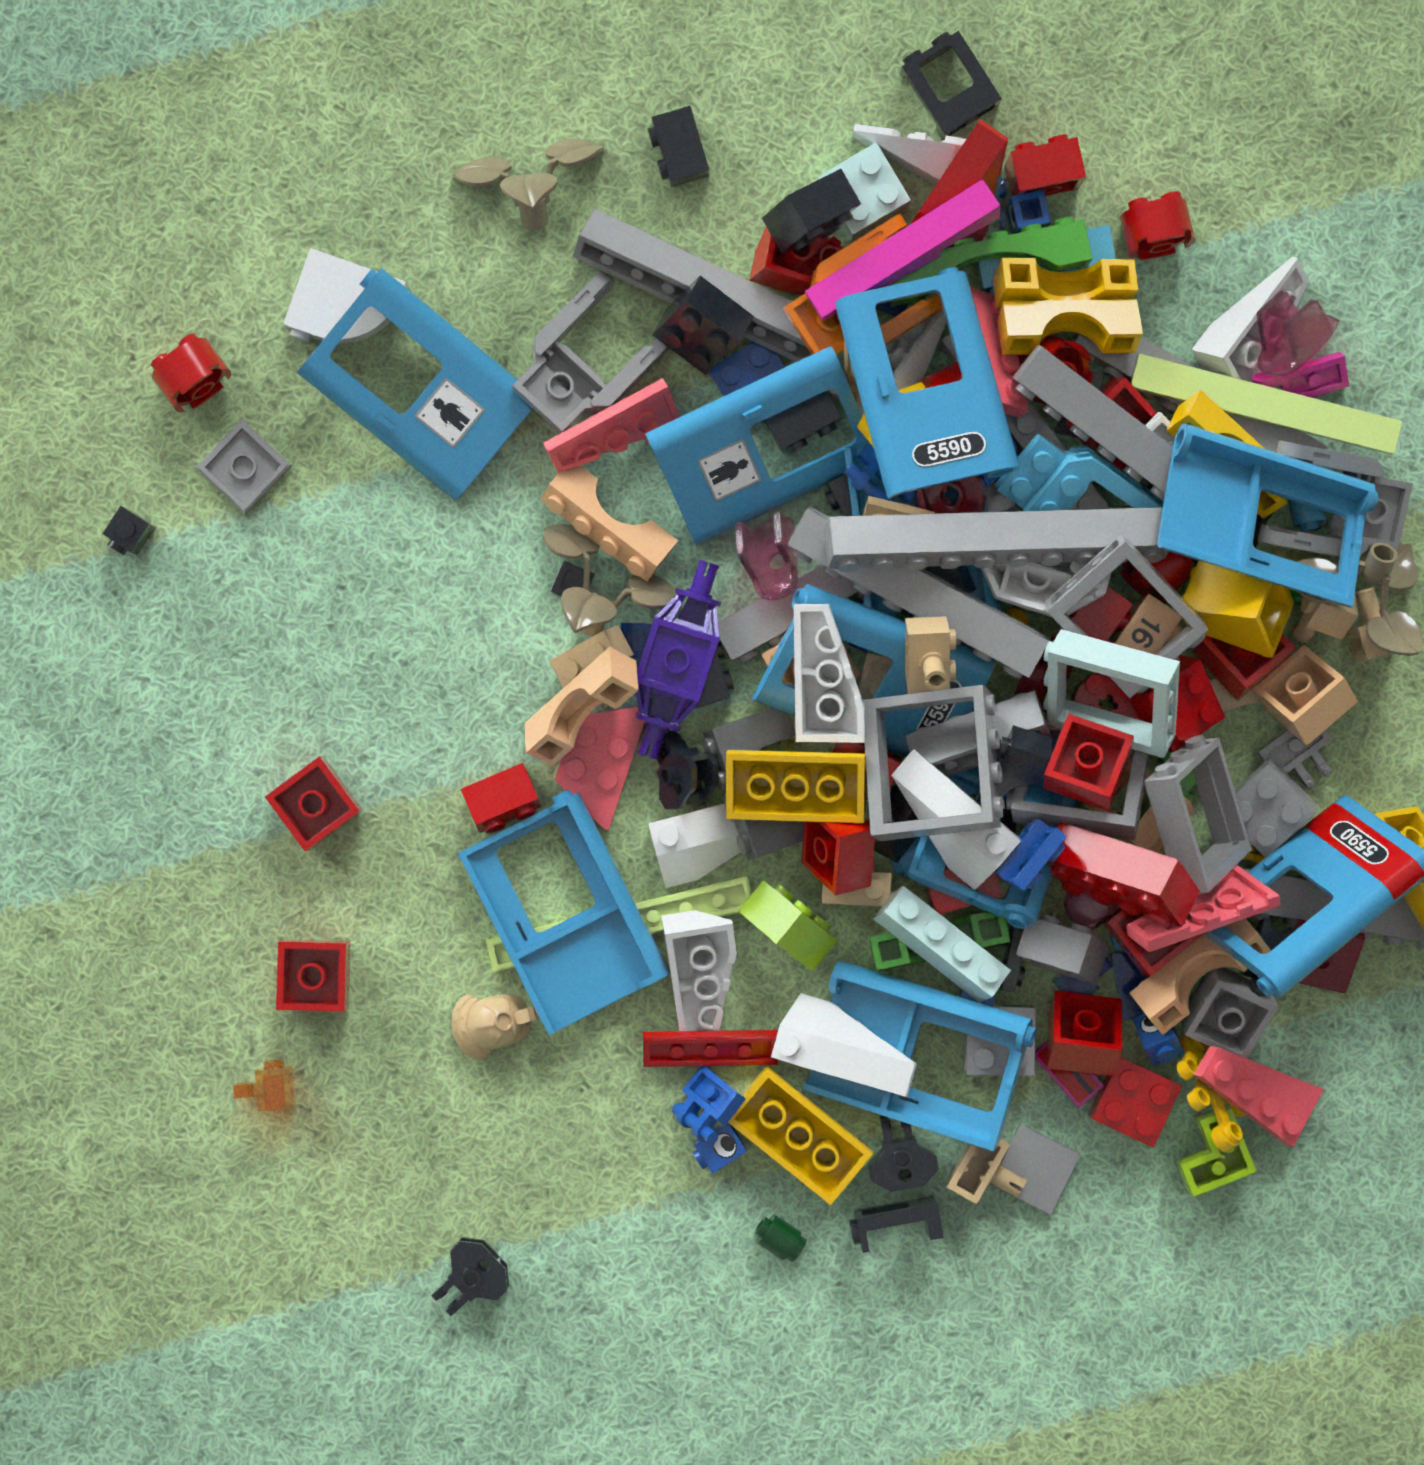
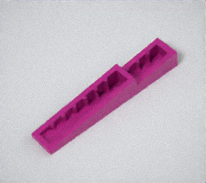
M982 179L807 289L805 295L821 320L824 321L837 314L835 302L838 299L847 295L886 287L941 257V250L998 220L1000 218L1001 205Z

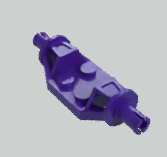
M700 559L698 560L691 588H687L686 591L676 588L675 593L677 594L654 617L637 670L638 691L636 692L639 712L636 713L635 717L644 720V724L647 725L637 754L647 756L650 743H652L648 757L656 760L659 758L658 755L666 731L670 732V729L681 731L682 726L680 724L700 703L720 640L717 606L720 607L721 602L713 600V596L710 595L717 570L720 566L710 563L707 575L704 576L708 562ZM686 596H687L688 599H687V601H686V603H685V605H684V607H683V609H682V611H681L679 617H678V618H675L676 615H677V613H678V611H679V609H680V607H681V605L683 604V602H684V600H685V598H686ZM652 692L654 693L651 715H648Z

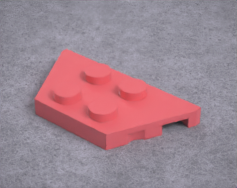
M638 707L589 714L578 731L574 748L561 759L554 779L565 791L570 789L572 794L579 792L591 817L606 830L610 829L644 726V720L635 717L636 713L639 712Z

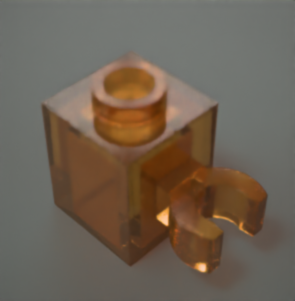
M284 1060L263 1061L264 1067H259L255 1070L256 1082H242L233 1085L234 1099L257 1097L258 1111L290 1109L296 1105L293 1065H284Z

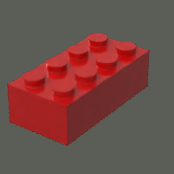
M1063 822L1059 823L1057 828L1067 836L1062 842L1065 848L1055 861L1051 862L1048 860L1046 863L1051 868L1050 873L1062 883L1061 887L1066 892L1075 896H1080L1081 893L1089 895L1094 901L1105 906L1113 903L1125 912L1135 916L1139 913L1148 915L1153 921L1161 925L1167 926L1169 923L1182 927L1200 890L1178 859Z

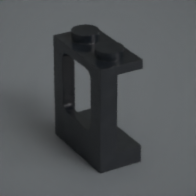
M959 30L952 35L948 32L941 34L931 42L933 47L923 53L920 50H916L903 59L904 65L901 66L900 75L903 79L907 78L936 124L935 130L942 141L945 140V136L955 134L999 106L1002 100ZM953 49L972 78L973 84L947 102H941L921 73L920 68Z
M934 1196L854 1210L855 1219L849 1220L854 1245L860 1244L863 1253L870 1252L866 1231L924 1221L930 1240L944 1238L939 1208Z

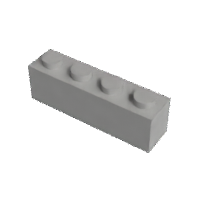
M1035 690L1029 693H1019L1009 700L995 704L997 706V715H993V727L998 729L1000 740L1002 736L1008 738L1013 725L1051 737L1043 708ZM975 712L963 716H953L940 724L922 727L914 733L905 735L909 751L911 752L915 749L947 777L978 766Z

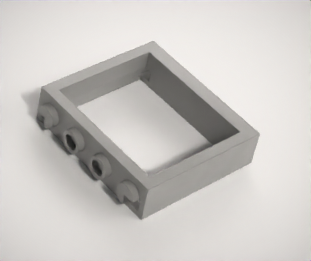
M984 685L863 700L865 706L866 773L870 833L872 837L879 841L1001 828L1000 817H1003L1005 805L1003 797H999L998 783H1002L1003 776L1001 764L996 762L995 749L1000 748V737L998 729L993 727V715H997L994 694H991ZM974 701L982 813L892 823L885 712Z

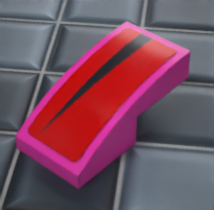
M1048 1040L1035 1050V1059L1078 1108L1104 1087L1094 1074L1047 1068Z

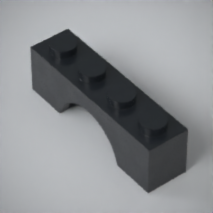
M1014 725L1008 738L1002 736L1000 748L996 751V756L999 757L997 762L1001 764L1003 776L1002 783H998L999 797H1003L1008 791L1018 786L1039 784L1050 760L1051 737ZM979 787L974 800L981 805ZM1004 800L1005 809H1003V817H1000L1001 823L1015 834L1016 823H1013L1011 810L1006 809V802Z

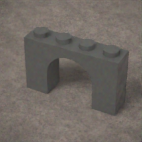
M770 708L703 732L705 738L702 741L704 752L714 755L719 762L717 787L719 790H723L725 798L727 750L758 751L765 746L796 736L788 713ZM729 819L732 823H735L739 834L736 838L738 847L743 855L746 854L748 860L803 841L804 821Z

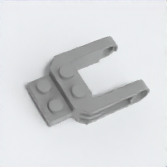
M603 271L596 274L535 336L532 346L533 365L512 385V390L560 434L566 431L581 414L596 415L619 402L670 349L658 339H655L649 347L645 345L605 385L597 373L571 349L560 343L613 287L614 282Z
M1278 441L1276 453L1310 464L1339 469L1345 475L1373 483L1375 491L1378 492V502L1374 510L1368 511L1365 515L1360 555L1368 550V545L1376 543H1386L1394 549H1399L1413 483L1384 478V471L1377 459ZM1332 513L1329 524L1330 534L1328 536L1261 524L1257 541L1340 557L1344 519Z

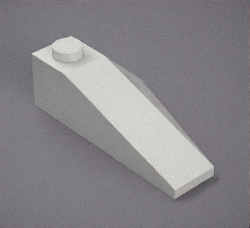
M1290 258L1207 328L1192 348L1203 370L1252 382L1253 375L1268 372L1270 366L1265 364V360L1272 346L1279 348L1283 339L1279 335L1281 325L1285 318L1293 317L1309 282L1298 258Z
M794 604L796 742L865 743V706L830 605Z
M915 749L910 752L891 775L918 820L982 813V807L978 802ZM1001 823V828L929 836L947 867L974 890L1004 862L1021 842L1020 838L1003 823Z
M800 993L781 1022L771 1055L772 1058L905 1097H908L917 1066L914 1061L888 1042L876 1036L861 1022L850 1017L835 1003Z

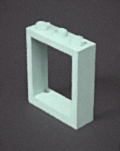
M1061 629L1054 642L1049 641L1044 653V661L1048 662V668L1044 676V686H1048V692L1043 704V709L1047 710V724L1062 729L1069 713L1133 735L1134 750L1164 758L1176 735L1180 661ZM1067 665L1154 688L1152 723L1067 700Z

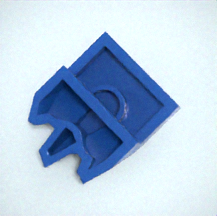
M1034 818L1023 828L1018 836L1021 842L993 872L1016 890L1024 891L1026 887L1032 889L1043 876L1040 870L1048 860L1051 862L1055 861L1065 848L1062 842L1067 836L1058 828L1049 827L1039 818Z

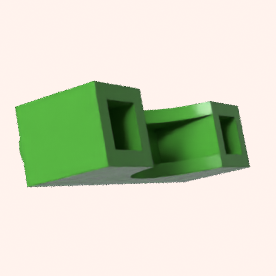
M983 912L949 921L983 949L1006 945L1010 942L1005 918L993 913ZM891 933L869 937L874 966L877 972L926 962V960Z

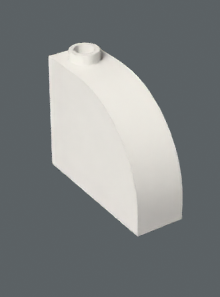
M310 248L283 323L287 329L291 330L290 336L305 342H309L310 337L322 341L363 291L364 288L359 284L371 269ZM395 278L407 289L409 288L406 281ZM368 307L338 344L354 343L367 339L380 332L391 321L374 307Z

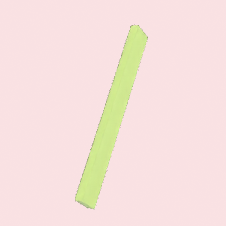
M1138 354L1131 384L1136 390L1183 402L1199 390H1202L1225 413L1389 455L1395 453L1403 422L1143 354Z
M748 876L635 904L650 933L654 934L664 931L662 915L694 910L718 917L739 913V909L752 893ZM563 921L535 927L534 930L536 932H543ZM500 937L486 939L493 973L514 968Z

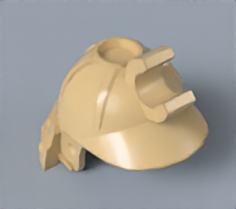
M466 994L456 1003L453 1009L452 1035L463 1053L470 1058L484 1060L491 1053V1050L510 1046L526 1037L531 1021L537 1019L534 1006L527 1007L521 997L513 994L495 995L481 1000Z

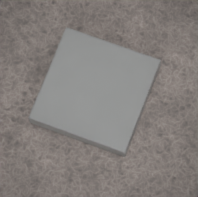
M241 419L201 461L196 469L244 514H247L292 465Z
M1019 1123L1009 1143L1010 1147L1001 1161V1166L1027 1179L1024 1188L1010 1182V1184L1021 1191L1017 1197L1018 1199L1051 1215L1081 1154Z

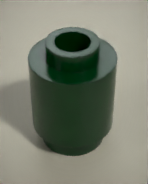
M775 1214L769 1219L763 1217L754 1232L758 1236L756 1243L783 1261L788 1259L794 1262L807 1239L801 1236V1231Z

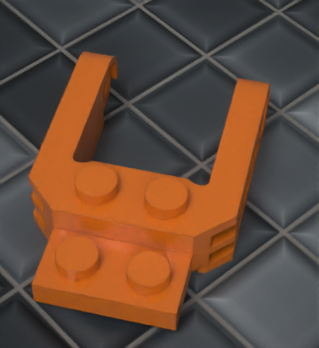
M898 214L819 263L813 271L810 288L906 228L908 225L902 215ZM936 293L926 300H921L880 326L885 346L943 310L939 294ZM805 294L784 306L783 311L812 355L832 346L836 355L844 351V336L838 314L822 321Z

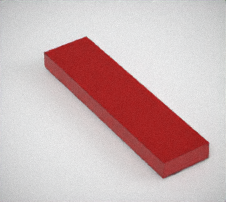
M778 1030L643 1032V1067L778 1065V1059L771 1057Z

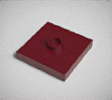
M1298 919L1295 928L1298 929L1307 921ZM1360 932L1300 981L1299 984L1346 994L1365 942V933Z

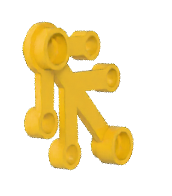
M1183 1033L1180 1041L1185 1054L1182 1061L1178 1062L1176 1067L1179 1075L1188 1081L1195 1077L1194 1074L1209 1046ZM1197 1078L1193 1091L1187 1095V1100L1196 1111H1201L1209 1106L1211 1101L1219 1124L1211 1130V1137L1218 1149L1228 1152L1240 1144V1140L1243 1138L1242 1130L1238 1124L1233 1121L1230 1122L1222 1099L1223 1097ZM1225 1100V1102L1232 1108V1111L1236 1116L1240 1118L1246 1116L1240 1110L1234 1107L1231 1103Z

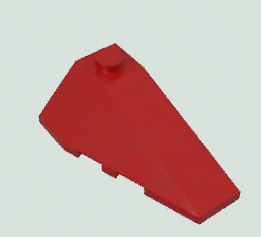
M980 119L911 224L982 179L996 197L995 190L998 177L1001 174L1008 138ZM989 225L963 239L974 238L975 242L982 241L988 233ZM952 244L946 248L955 247V244Z
M766 227L755 250L749 281L779 291L803 295L810 288L813 271L818 264L844 247L840 245L842 242L834 236L824 239L820 236L813 240V244L797 253L794 248L781 253Z

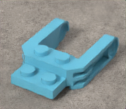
M1038 433L1017 457L1020 469L1001 476L995 484L996 490L1019 505L1021 511L1070 510L1088 489L1091 481H1096L1133 508L1163 507V501L1151 493L1149 488L1134 480L1122 469L1089 446L1071 447L1068 451H1063Z

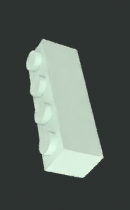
M905 886L894 891L874 917L877 923L979 1003L992 998L1011 971Z

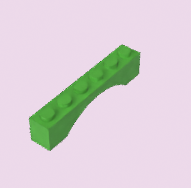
M1065 217L1054 221V226L1042 228L1041 224H1032L1022 227L1021 233L1008 235V231H999L989 234L988 240L975 242L974 238L962 239L954 243L955 247L941 250V257L888 286L937 276L940 271L947 268L957 267L959 270L983 260L1000 258H1035L1037 264L1054 272L1089 266L1093 258L1084 219L1075 221L1074 217ZM929 293L890 301V308L919 302L925 299Z

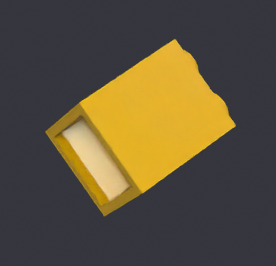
M1198 561L1197 566L1192 568L1190 583L1186 593L1181 596L1204 620L1208 628L1205 635L1269 658H1273L1294 605V600L1288 588L1202 561Z

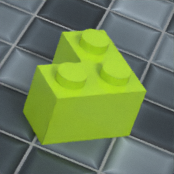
M763 880L738 912L779 947L810 971H813L838 941L827 932L831 926L817 914L811 919L810 916L813 914V911L801 901L797 900L794 904L790 902L794 895L779 883L773 888Z
M1225 1105L1230 1122L1233 1121L1238 1124L1232 1108ZM1213 1109L1194 1116L1206 1148L1175 1160L1186 1190L1190 1195L1195 1197L1257 1172L1244 1138L1240 1140V1144L1228 1152L1221 1151L1214 1144L1211 1130L1219 1124Z

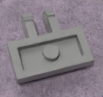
M1287 729L1257 751V754L1263 762L1271 757L1286 773L1293 769L1303 785L1310 789L1315 784L1311 775L1301 765V762L1310 757L1320 774L1325 777L1329 775L1332 771L1318 750L1333 739L1325 730L1306 746Z

